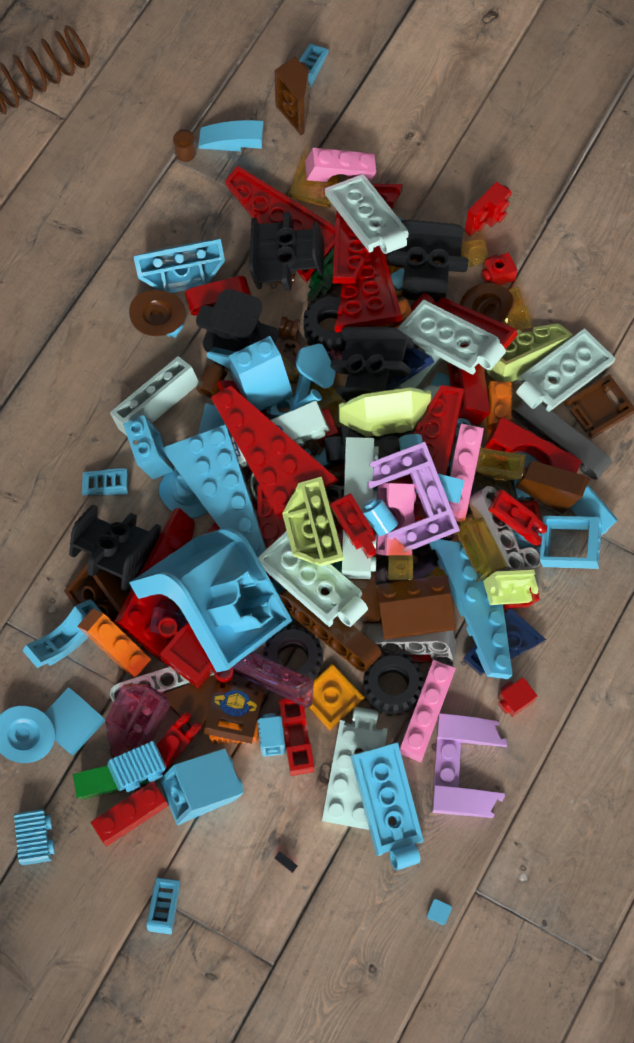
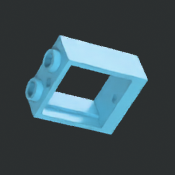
M145 415L123 423L136 463L148 476L154 480L174 472L171 461L161 449L165 447L160 431Z
M543 516V523L548 528L545 534L538 533L542 537L541 545L537 546L543 567L599 569L602 530L600 517ZM552 529L589 530L587 558L550 557Z

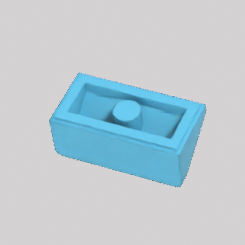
M589 485L586 487L583 497L570 507L577 516L600 517L602 524L601 535L605 534L618 521L616 516Z

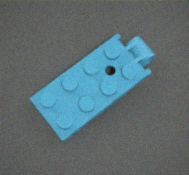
M398 742L350 755L376 856L390 851V861L395 870L419 864L420 854L414 844L422 843L424 840ZM390 816H394L396 819L395 824L392 826L388 823Z

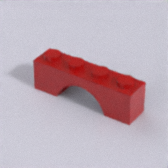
M503 417L494 425L484 447L503 459L512 453L521 452L533 456L540 463L573 473L578 472L582 462L572 453L565 452L556 447L552 442L541 439L533 432L525 430L513 421Z

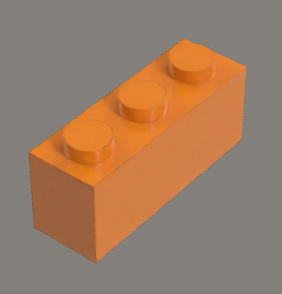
M92 609L77 626L124 672L133 677H136L151 660L104 613Z

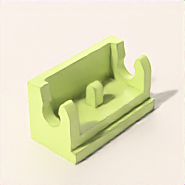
M497 571L483 581L489 604L529 603L532 600L529 588L531 587L533 594L538 593V586L534 576L535 571Z

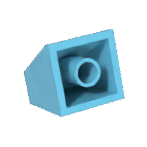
M270 336L229 355L232 378L241 395L260 412L293 396L281 354Z
M225 748L175 764L159 780L176 825L237 800L244 793L243 784L234 771L233 760L227 754Z

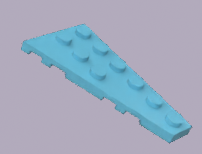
M226 425L161 448L220 529L232 528L241 533L248 540L257 557L267 550L235 447Z
M440 539L430 542L431 549L435 550L439 560L437 563L440 569H444L445 574L448 575L451 595L460 616H464L467 622L466 630L469 636H473L477 645L476 653L486 676L509 679L513 674L503 604H489L483 583L486 578L494 573L485 546Z

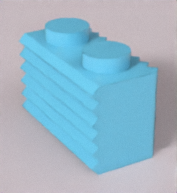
M274 713L262 715V718L257 721L261 755L266 757L285 754L282 717H276Z
M154 741L110 759L107 764L118 790L126 789L127 792L140 787L139 782L148 779L149 782L161 778L163 776L162 772L166 769V765Z
M44 809L15 813L14 821L19 863L21 865H30L52 861L51 854H55V844L53 839H49L48 830L52 829L51 815H47Z

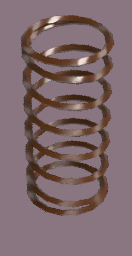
M65 25L64 33L77 59L71 54L61 33L55 30V36L68 56L71 73L66 71L56 60L47 41L43 38L41 39L45 51L53 61L57 73V81L41 66L34 50L29 46L27 47L29 55L39 69L43 81V89L28 75L19 57L16 54L13 55L28 85L29 97L16 85L5 65L0 62V68L8 79L16 104H13L0 90V112L6 115L7 113L4 101L11 107L18 108V93L23 98L32 100V86L40 92H46V78L54 84H60L61 72L73 77L75 73L74 63L84 69L90 66L87 50L74 29ZM68 30L71 32V34L78 42L84 54L85 61L76 50L69 36Z

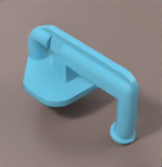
M322 344L304 347L298 351L296 366L300 374L292 411L322 399L321 394L315 389H312L308 395L311 381L323 388H329L334 382L335 370L330 367L331 360Z

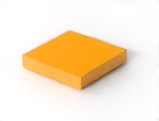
M333 663L298 694V697L303 696L304 704L329 731L352 712L355 706L357 707L365 700V697Z

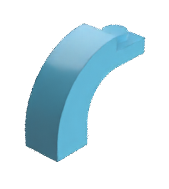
M91 599L74 606L61 625L48 635L27 644L22 651L37 668L47 663L51 666L73 652L88 638L77 627L92 609L102 611Z

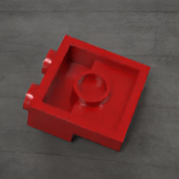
M496 181L468 210L464 232L472 236L476 231L480 232L486 224L492 228L496 222H502L507 215L506 208L510 203L508 199L512 195L511 190Z

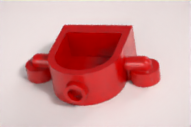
M163 618L159 622L158 630L160 635L167 639L172 638L170 643L160 653L161 660L193 686L199 689L213 672L215 678L220 682H228L232 679L234 674L233 667L226 671L216 672L189 623L178 631L177 623L172 618Z

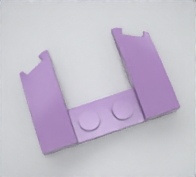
M425 442L369 463V466L374 468L373 480L368 481V489L410 474L427 516L426 519L386 534L390 540L395 537L404 546L403 552L460 531Z
M439 713L432 813L494 817L495 814L491 810L497 800L503 801L505 793L459 788L461 743L507 747L506 738L501 739L496 729V726L499 725L498 721Z

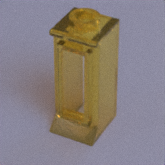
M469 517L462 520L459 526L460 531L454 534H458V538L477 573L476 582L485 580L491 574L497 572L496 570L506 568L507 564L484 518L473 519Z
M413 555L386 556V561H389V571L386 579L413 580Z

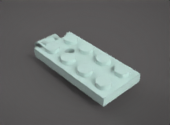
M364 174L325 188L326 197L369 253L376 246H380L382 252L387 254L407 245V228Z
M423 300L397 328L415 345L472 375L476 372L474 367L478 363L485 369L491 370L506 353L497 336L426 300ZM464 344L469 345L468 347H465V348H462V347H461V346L464 345Z
M584 328L523 373L518 379V382L523 384L516 393L532 409L536 408L543 401L547 405L546 410L550 412L612 365L616 358ZM554 379L556 384L550 383L548 380Z
M287 531L258 557L264 570L329 627L333 624V619L336 616L345 625L351 627L368 610L365 602L360 599L362 596L361 590L331 564L319 566L294 557ZM327 589L329 594L324 596L320 591Z
M355 706L352 724L340 720L322 817L324 822L369 830L350 755H353L357 748L367 751L385 746L388 729H376L378 710Z

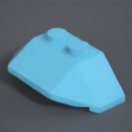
M211 239L151 250L135 255L134 261L140 280L156 290L175 293L210 283L225 262L221 239Z

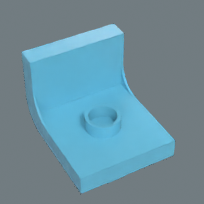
M232 528L219 529L193 538L129 582L138 599L155 594H163L180 607L216 672L230 669L292 621L250 543L241 533Z

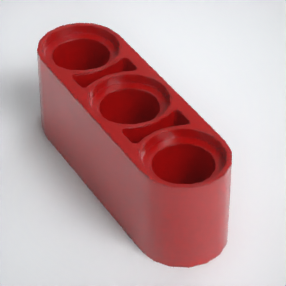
M236 276L188 289L185 292V297L190 314L197 316L203 305L214 307L219 294L226 289L251 295L246 277Z

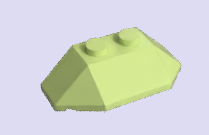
M409 387L363 394L351 399L347 403L339 404V421L366 437L412 431L427 412V408L431 403V392Z
M322 477L298 483L296 491L282 513L293 556L319 566L344 560Z

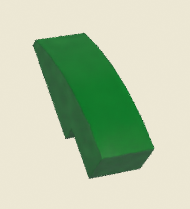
M108 766L73 774L76 798L86 800L104 794L126 791V789L118 790ZM148 779L139 782L140 786L151 783Z

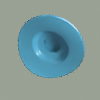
M173 468L174 472L163 477L159 486V494L161 500L170 511L173 512L174 509L181 508L190 518L201 517L208 513L176 468Z
M15 706L0 714V753L5 758L17 763H31L40 760L49 753L55 741V730L51 720L42 711L29 706Z

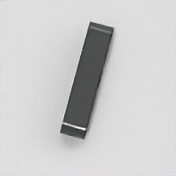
M521 399L512 409V416L529 431L582 460L579 470L591 479L598 480L612 464L611 458L604 451L552 411L548 412L542 403L532 409Z

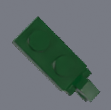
M334 247L324 259L323 275H319L316 270L311 277L308 285L311 290L307 294V301L313 303V299L316 297L320 298L321 295L330 293L336 284L333 283Z

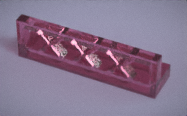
M254 652L249 653L232 666L235 674L306 708L312 705L314 680Z

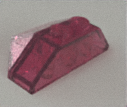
M124 684L121 687L105 720L107 736L111 746V757H118L153 741L170 708L167 697L148 684Z

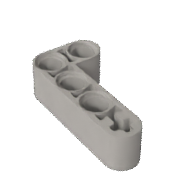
M486 486L471 495L469 506L494 572L531 570L539 566L541 563L539 552L532 547L519 549L512 528L488 510L497 490L492 486Z
M369 623L362 627L361 632L380 648L381 654L388 655L389 651H394V655H398L399 652L404 653V655L430 654L432 661L435 660L451 667L454 665L456 640L453 630L384 640L382 623Z

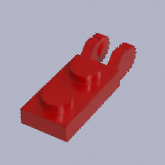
M502 489L497 491L488 510L523 536L525 540L533 545H540L542 537L538 536L533 530L540 534H545L548 528L546 524Z
M188 711L171 726L156 745L166 765L165 771L162 772L163 776L192 743L193 737L202 727L199 722H196L187 733L182 729L191 717Z

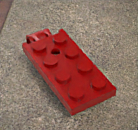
M422 293L410 307L413 312L423 300H426L497 336L505 350L518 335L517 329L444 297L435 303L430 295ZM464 344V345H462L461 347H462V348H465V347H468L469 345Z

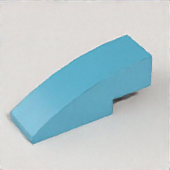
M243 120L201 127L198 147L199 149L240 152L241 147L262 149L264 123L263 121Z

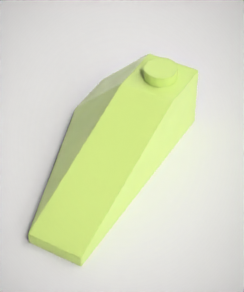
M559 323L534 327L533 331L529 332L517 330L518 335L506 348V353L491 370L486 369V371L496 381L513 382L571 339L573 334Z

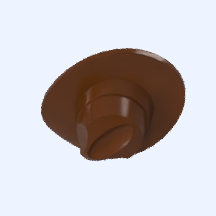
M482 283L470 288L462 297L460 305L502 323L513 308L514 298L511 292L501 285Z
M162 290L144 291L135 296L130 304V320L133 326L145 335L164 336L174 332L182 325L185 319V306L181 299L173 293Z

